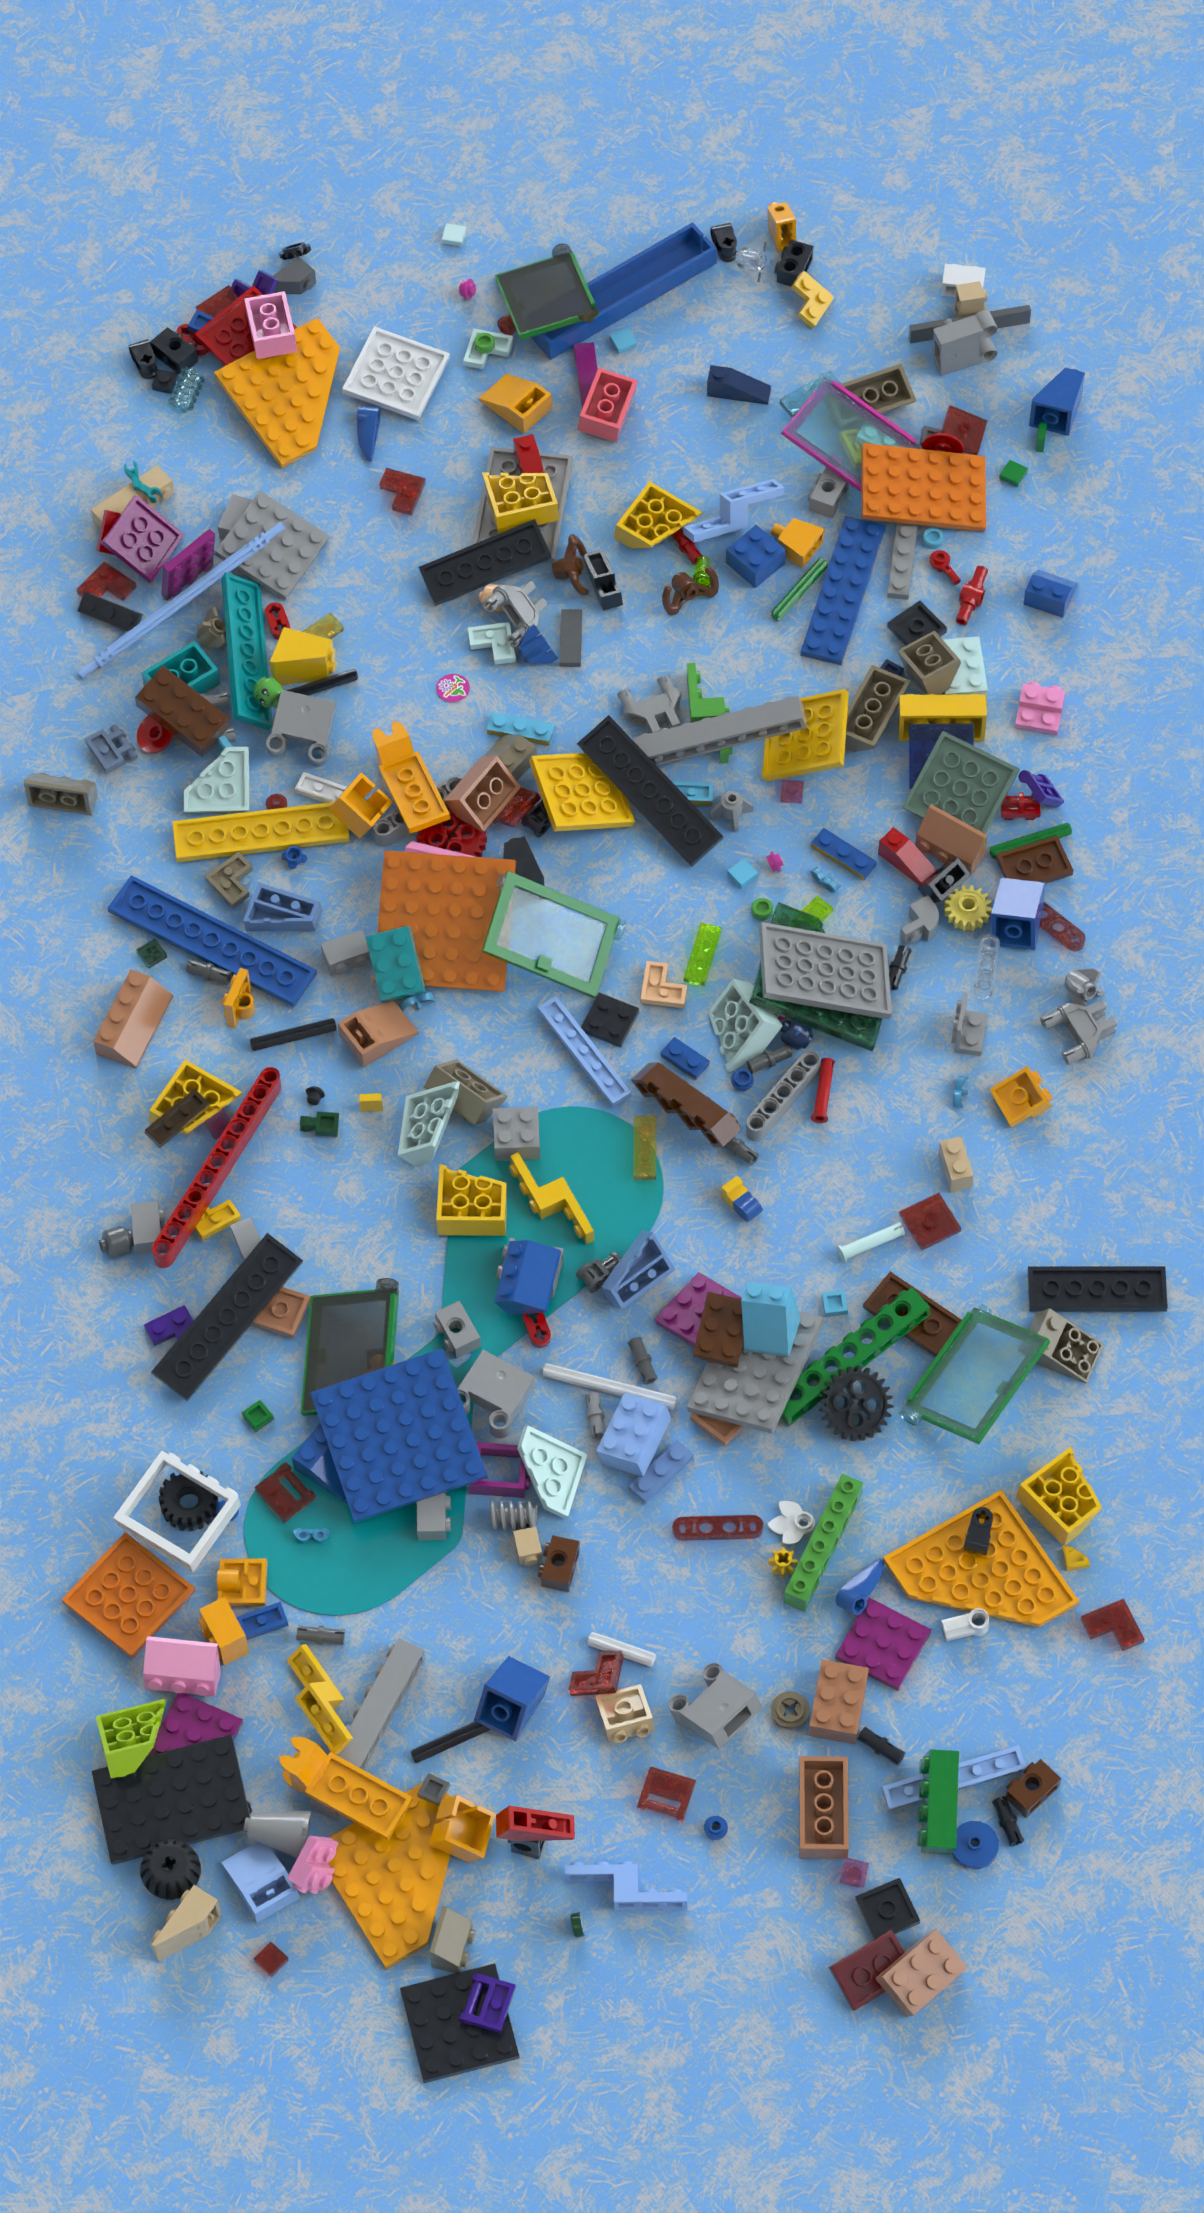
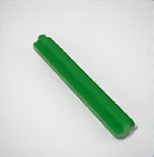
M819 558L771 611L772 618L779 621L785 616L828 567L826 560Z
M1064 823L991 846L989 850L990 855L995 859L998 853L1054 836L1062 838L1071 835L1072 828L1069 823Z

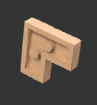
M646 961L640 1003L684 1008L687 985L666 983L668 963Z

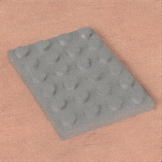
M491 447L486 472H489L490 475L509 473L510 476H520L521 474L514 456V449ZM539 452L544 473L549 475L558 503L559 521L541 524L538 527L552 556L551 559L544 562L555 563L573 456ZM483 485L473 544L498 534L488 504L485 485Z
M765 922L760 924L759 937L763 998L890 1019L892 1007L887 944Z
M799 1311L801 1320L789 1357L745 1351L743 1342L738 1368L708 1361L687 1405L688 1412L773 1434L824 1325V1318Z

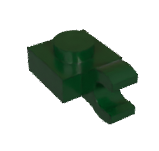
M317 1112L316 1117H300V1131L309 1132L315 1130L316 1136L338 1137L339 1113Z

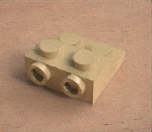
M641 1684L595 1696L608 1743L613 1741L618 1744L623 1743L629 1737L636 1735L638 1737H646L650 1732L655 1731L653 1717Z

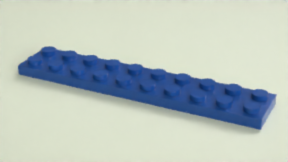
M132 875L108 906L109 913L206 963H212L217 968L231 971L232 976L237 975L240 968L248 970L251 986L292 1007L296 1005L317 975L316 969Z

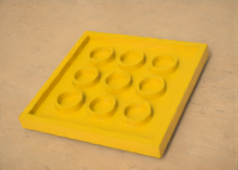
M846 689L800 698L804 707L807 728L765 739L762 779L765 782L844 767L849 693Z
M585 753L531 756L529 763L554 832L632 827L635 823L627 798Z

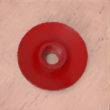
M945 433L929 435L922 443V449L962 454L964 450L963 444L958 438Z
M148 715L138 727L137 743L143 751L154 754L163 751L171 743L174 735Z

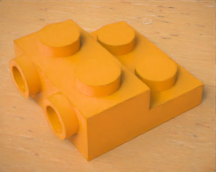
M1028 1066L989 1089L1012 1128L1030 1116L1035 1118L1053 1107L1050 1103L1053 1099L1047 1088L1042 1089L1039 1084L1043 1081L1036 1070L1032 1072Z

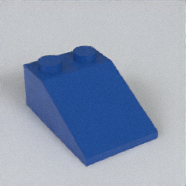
M319 1423L293 1455V1467L296 1471L348 1504L321 1423Z

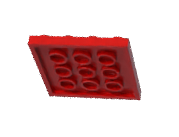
M254 285L195 333L194 338L223 366L255 351L245 306V298L263 295Z

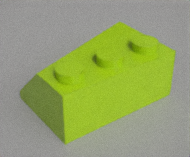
M166 1699L95 1716L111 1778L124 1777L135 1773L152 1750L163 1716Z

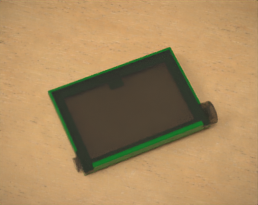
M567 244L556 245L552 250L551 258L495 275L520 340L583 320L586 323L594 321L596 316H599L594 299L571 247Z
M381 1278L376 1281V1289L311 1296L301 1414L303 1416L318 1415L310 1392L393 1365L399 1301L398 1281L391 1278Z

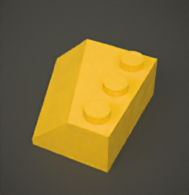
M482 472L488 504L498 534L534 519L537 525L559 521L558 503L548 473H522L520 476H510L509 473L490 475L489 472Z
M649 481L616 524L614 539L631 549L652 548L702 515V512Z
M185 1059L150 1108L148 1122L153 1123L195 1088L210 1103V1107L178 1133L189 1134L239 1097L242 1092Z
M439 1164L436 1217L438 1235L506 1236V1183L484 1176L475 1177L468 1175L466 1171L460 1169L454 1171L447 1169L446 1165Z
M1071 1446L1022 1482L1016 1496L1023 1506L1063 1546L1080 1535L1102 1509L1091 1485L1087 1483L1083 1475L1081 1465L1077 1463Z

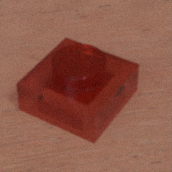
M272 1942L254 1958V1962L271 1978L289 1961L288 1957Z

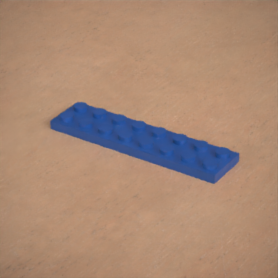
M845 516L800 656L842 665L886 525Z

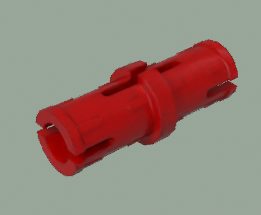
M682 528L671 534L678 543L679 550L687 555L693 565L703 560L704 556L694 545L695 542L683 534Z

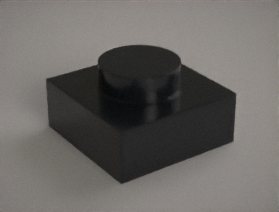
M158 369L152 383V390L172 394L178 380V373Z

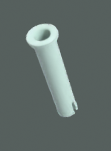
M897 1222L892 1226L847 1245L837 1246L840 1259L845 1263L847 1259L904 1236V1228H900L902 1224Z

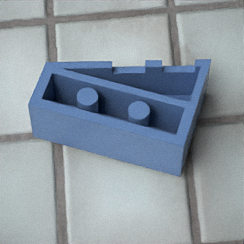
M258 882L243 923L246 931H315L323 910L319 901Z
M642 1230L600 1288L611 1306L623 1309L675 1271V1268L654 1233Z

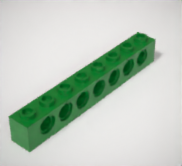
M913 1287L908 1291L900 1292L894 1302L881 1307L875 1317L866 1319L856 1332L848 1333L843 1338L842 1343L836 1347H830L825 1352L824 1357L819 1361L814 1360L808 1365L807 1370L799 1376L791 1393V1396L799 1394L802 1397L799 1400L789 1398L780 1418L788 1427L820 1403L818 1402L819 1399L825 1398V1395L820 1393V1390L828 1389L824 1384L825 1381L833 1382L830 1377L831 1374L839 1377L838 1370L843 1369L846 1373L848 1366H851L853 1371H855L856 1366H861L863 1369L929 1317L930 1306ZM901 1310L908 1312L905 1316H898L896 1313ZM883 1324H887L890 1326V1328L887 1330L879 1329V1327ZM865 1338L872 1340L870 1344H863L861 1341ZM847 1352L855 1354L852 1358H845L843 1356ZM829 1366H834L837 1368V1370L834 1372H828L826 1371V1368ZM811 1380L819 1382L816 1386L808 1385Z

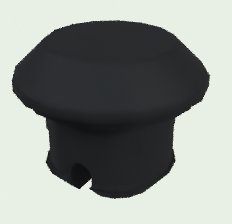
M311 1086L305 1091L308 1095L307 1102L310 1105H318L320 1099L325 1096L324 1091L316 1086Z

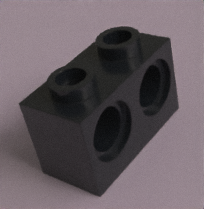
M791 239L788 246L783 248L781 262H777L774 273L777 274V283L792 287L801 272L805 271L807 273L813 260L814 246Z

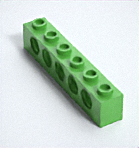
M841 1474L784 1592L785 1604L806 1612L861 1498L863 1482Z

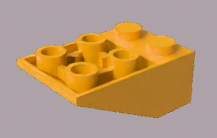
M507 373L479 397L480 402L523 434L552 409V394L536 382Z

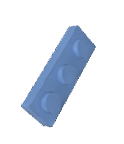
M676 1440L648 1467L644 1477L639 1476L629 1485V1491L646 1505L694 1459V1454Z

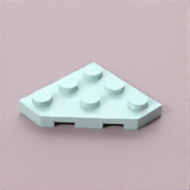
M226 747L221 752V755L184 790V813L250 812L249 747Z
M526 1426L523 1429L517 1447L543 1508L562 1518H566L570 1512L587 1454L530 1426Z

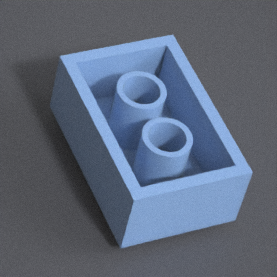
M624 1393L596 1450L602 1465L644 1477L672 1419L666 1405Z

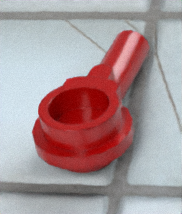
M943 550L934 551L929 558L931 566L939 572H944L954 585L959 584L961 579L949 565V554Z

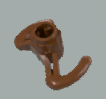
M571 534L568 537V546L564 558L552 563V571L556 579L564 580L569 578L574 589L580 595L586 596L589 590L580 584L578 577L581 575L582 570H584L582 559L576 556V550H578L581 557H583V554H587V551L578 536Z
M709 566L705 568V573L711 580L710 587L695 582L685 572L675 574L672 578V588L675 590L672 603H670L672 590L670 586H665L662 594V603L667 614H678L682 605L701 595L708 598L714 597L719 589V580L716 572Z

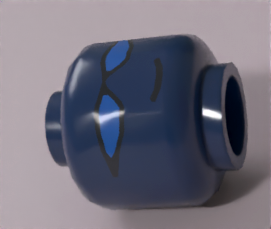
M794 1017L790 1021L786 1019L780 1029L782 1032L781 1041L795 1050L805 1049L814 1036L812 1034V1027L798 1017Z

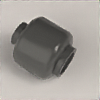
M123 1226L104 1230L102 1239L99 1240L102 1253L106 1252L110 1258L129 1254L131 1247H134L131 1231L129 1229L126 1230Z

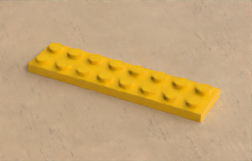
M333 802L172 821L177 863L233 856L237 852L244 855L286 850L291 846L303 848L350 842L349 830L328 810Z

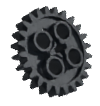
M848 1366L846 1373L843 1369H839V1377L831 1374L830 1377L833 1382H824L828 1389L820 1390V1393L825 1395V1398L818 1400V1402L824 1404V1407L818 1410L826 1413L821 1420L830 1421L826 1428L831 1429L835 1427L834 1435L842 1432V1439H847L850 1435L851 1441H856L857 1435L860 1441L865 1440V1434L869 1438H873V1430L881 1433L879 1425H888L884 1417H891L892 1415L887 1412V1409L894 1407L888 1404L887 1401L893 1398L891 1395H886L890 1387L882 1386L885 1379L877 1380L878 1372L870 1375V1368H865L862 1372L861 1366H856L855 1371H853L851 1366ZM855 1381L861 1384V1391L858 1394L853 1390V1383ZM843 1387L846 1388V1391L849 1394V1396L843 1392ZM838 1396L844 1399V1406L841 1409L836 1406L835 1402ZM871 1398L876 1402V1408L873 1411H870L867 1407V1403ZM853 1400H859V1402L857 1403L859 1408H853ZM863 1412L869 1416V1420L866 1419ZM853 1414L859 1417V1423L856 1426H853L850 1422Z

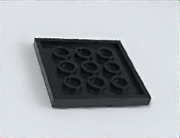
M495 1963L400 1988L423 2083L520 2059L508 2013L501 2033L475 2025H467L459 2021L460 2014L464 2012L473 1985L472 1978L474 1973L499 1979ZM482 1986L473 2015L480 2016L489 1989L488 1986Z

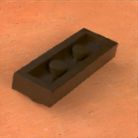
M194 1088L145 1129V1134L161 1148L210 1107V1103Z

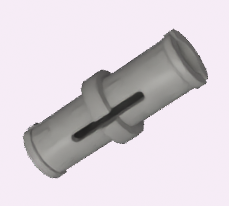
M590 1392L589 1395H585L588 1411L586 1418L590 1423L592 1439L599 1440L605 1434L603 1421L605 1414L601 1409L599 1393Z

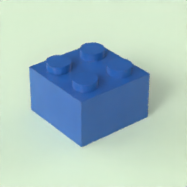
M757 525L726 549V564L754 588L758 587L785 565L786 549Z

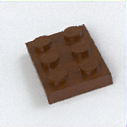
M1058 836L996 854V860L1004 878L1044 882L1046 884L1073 875V868Z
M707 1292L693 1358L738 1368L744 1342L742 1299Z

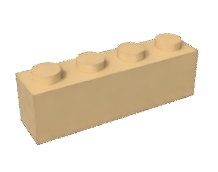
M156 465L140 476L139 479L148 487H157L161 490L162 497L157 494L152 495L156 497L157 503L150 502L147 495L134 490L133 483L131 482L91 509L93 522L101 529L104 510L122 513L135 495L154 508L158 503L170 498L174 493L173 480Z

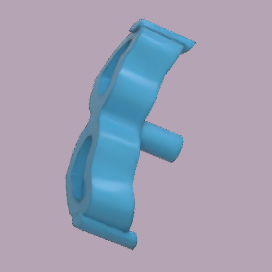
M818 866L811 870L812 877L829 892L835 893L841 887L835 880L831 879V873L825 876Z
M422 993L406 999L400 1005L403 1012L407 1007L415 1003L419 1010L422 1009L420 1002H435L433 993Z
M959 1075L953 1094V1105L955 1107L963 1108L961 1094L968 1095V1090H962V1087L969 1077Z
M297 1528L293 1531L294 1536L301 1543L308 1542L311 1538L318 1543H323L330 1537V1532L326 1528L321 1530H302Z

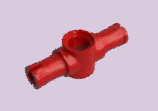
M977 566L972 580L968 584L964 583L959 596L961 607L955 620L960 625L966 626L972 611L976 607L979 608L985 594L983 583L988 573L986 567Z

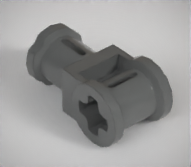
M611 1252L610 1256L601 1262L599 1259H596L591 1263H587L577 1271L576 1277L584 1281L590 1293L600 1289L621 1260L616 1252Z

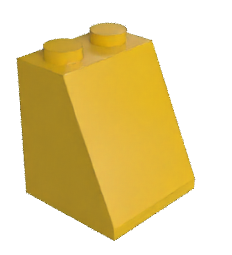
M284 627L270 660L272 677L280 685L314 682L330 677V674L335 672L337 661L334 659L336 649L333 648L332 639Z

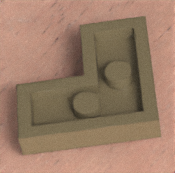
M237 852L205 876V881L233 909L250 897L249 892L239 880L251 872L253 867L240 852Z

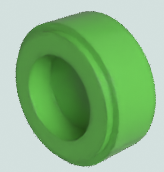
M489 333L478 334L474 340L475 349L482 354L492 352L495 348L494 337Z
M766 898L756 899L751 906L752 916L760 921L768 920L773 914L772 902Z

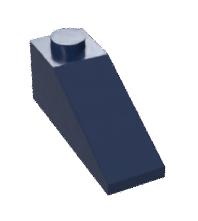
M710 365L707 380L708 397L768 405L771 385L733 368Z

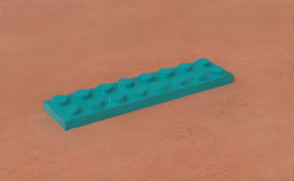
M225 572L221 578L233 719L269 730L273 727L272 708H264L253 696L254 685L263 677L269 678L260 584Z

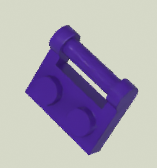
M1022 770L1019 773V781L1028 785L1033 792L1031 796L1037 803L1060 807L1064 803V800L1046 775H1034L1027 770Z
M474 1973L472 1978L473 1985L464 2012L460 2014L459 2021L467 2025H475L501 2033L516 1984ZM482 1986H488L489 1989L480 2016L473 2015Z

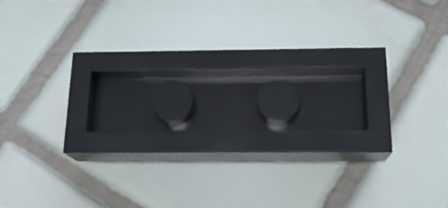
M85 591L77 610L80 613L128 632L140 623L143 616L142 613Z

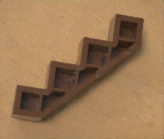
M659 1062L648 1063L631 1079L643 1097H654L667 1114L677 1113L689 1130H700L713 1147H724L741 1130L737 1124L738 1120L733 1114L726 1111Z

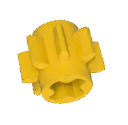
M782 1547V1550L778 1552L773 1550V1558L768 1559V1565L773 1566L772 1574L778 1573L781 1575V1578H784V1575L788 1573L793 1575V1567L798 1565V1560L792 1559L794 1551L789 1552L785 1550V1547Z

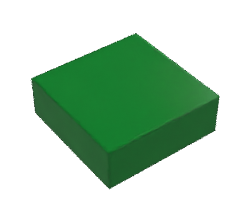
M1040 423L1038 425L1036 452H1044L1047 423Z
M1009 460L1001 471L999 479L1018 487L1027 474L1028 468Z
M261 1400L242 1412L243 1418L255 1432L274 1420V1416Z

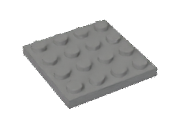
M259 491L219 545L214 555L223 561L259 534L262 532L266 533L281 521L285 529L270 539L269 544L235 569L285 601L325 546L330 536L262 491Z

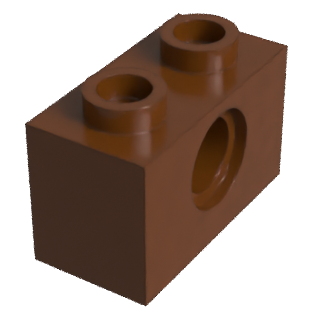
M552 1535L551 1542H546L543 1554L546 1557L545 1564H540L538 1578H541V1587L569 1593L580 1552V1541ZM560 1560L564 1562V1564L561 1566H555L553 1565V1562Z
M1042 1759L1035 1764L1031 1762L1024 1769V1775L1019 1779L1014 1778L1006 1787L1007 1800L1025 1818L1060 1787L1062 1778ZM1033 1783L1038 1789L1029 1790L1025 1785Z

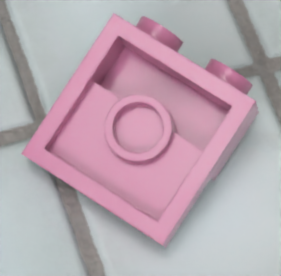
M1037 682L1023 684L1015 728L1057 735L1065 691L1056 685H1051L1047 688L1041 687Z
M309 1835L287 1877L288 1880L294 1883L293 1887L302 1893H306L308 1890L313 1894H317L319 1890H325L330 1885L335 1869L328 1865V1863L335 1857L339 1842L332 1838Z

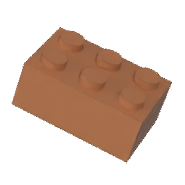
M822 1659L809 1725V1736L856 1744L869 1668Z
M935 1929L925 1934L875 1979L902 2013L909 2017L915 2015L968 1967L939 1931Z

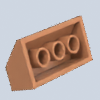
M130 969L93 1041L96 1054L137 1068L173 998V994L151 976Z

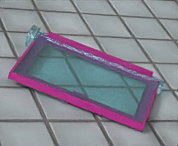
M822 373L815 379L809 389L813 393L812 396L781 432V435L860 492L861 446L863 443L916 449L922 448V446L916 443L914 437L835 380L833 382L830 381Z

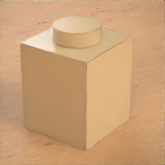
M531 1527L513 1531L519 1566H533L542 1561V1550L537 1528Z

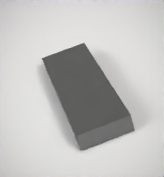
M561 609L560 667H581L582 609Z

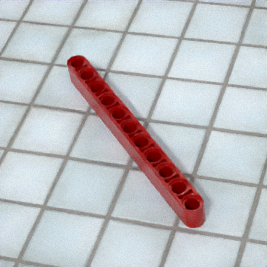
M267 1067L261 1071L152 1245V1253L157 1267L168 1268L174 1263L280 1093L282 1087L278 1069Z

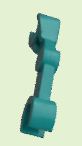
M133 461V469H128L125 463V474L132 480L134 490L147 495L150 502L157 503L156 497L152 495L157 494L162 497L161 490L157 487L150 488L141 482L138 465L135 461Z

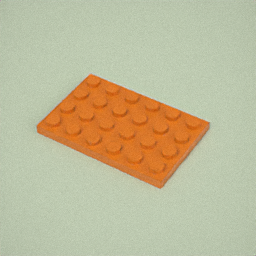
M863 443L861 446V519L985 532V456Z

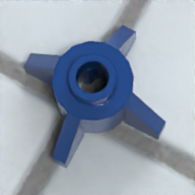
M535 624L528 627L519 645L521 651L518 654L525 663L529 661L531 665L548 664L557 660L558 657L552 649L547 652L551 647L544 636L541 634L537 637L540 631Z

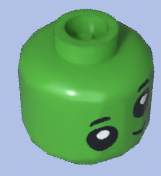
M263 677L254 685L253 696L264 708L267 709L272 706L277 708L281 690H284V688L275 678Z

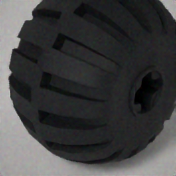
M175 1839L162 1840L151 1846L144 1855L140 1866V1876L146 1889L154 1896L166 1900L180 1899L186 1890L190 1891L193 1885H197L201 1875V1863L197 1853L188 1844ZM167 1865H172L174 1869L169 1870Z

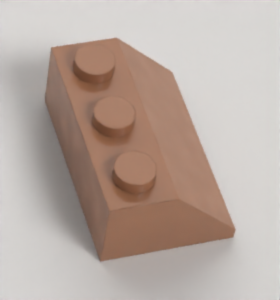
M497 755L481 756L444 801L456 817L484 832L521 786Z
M931 804L916 834L915 846L925 853L932 854L942 863L959 858L972 875L985 858L987 835Z

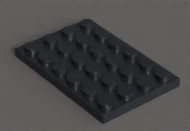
M232 1734L146 1756L135 1773L124 1777L111 1778L108 1767L92 1771L112 1865L144 1857L151 1846L162 1840L175 1839L190 1845L243 1831L246 1817L251 1818Z

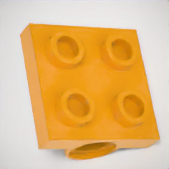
M243 968L239 969L237 975H233L230 982L231 989L229 993H225L222 1000L227 1026L236 1028L239 1019H250L255 1014L249 972ZM243 1004H248L246 1007H241Z
M267 1558L220 1559L217 1571V1600L225 1597L230 1606H265Z

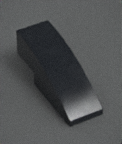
M603 549L583 554L587 572L602 610L622 606V593L615 580V573Z

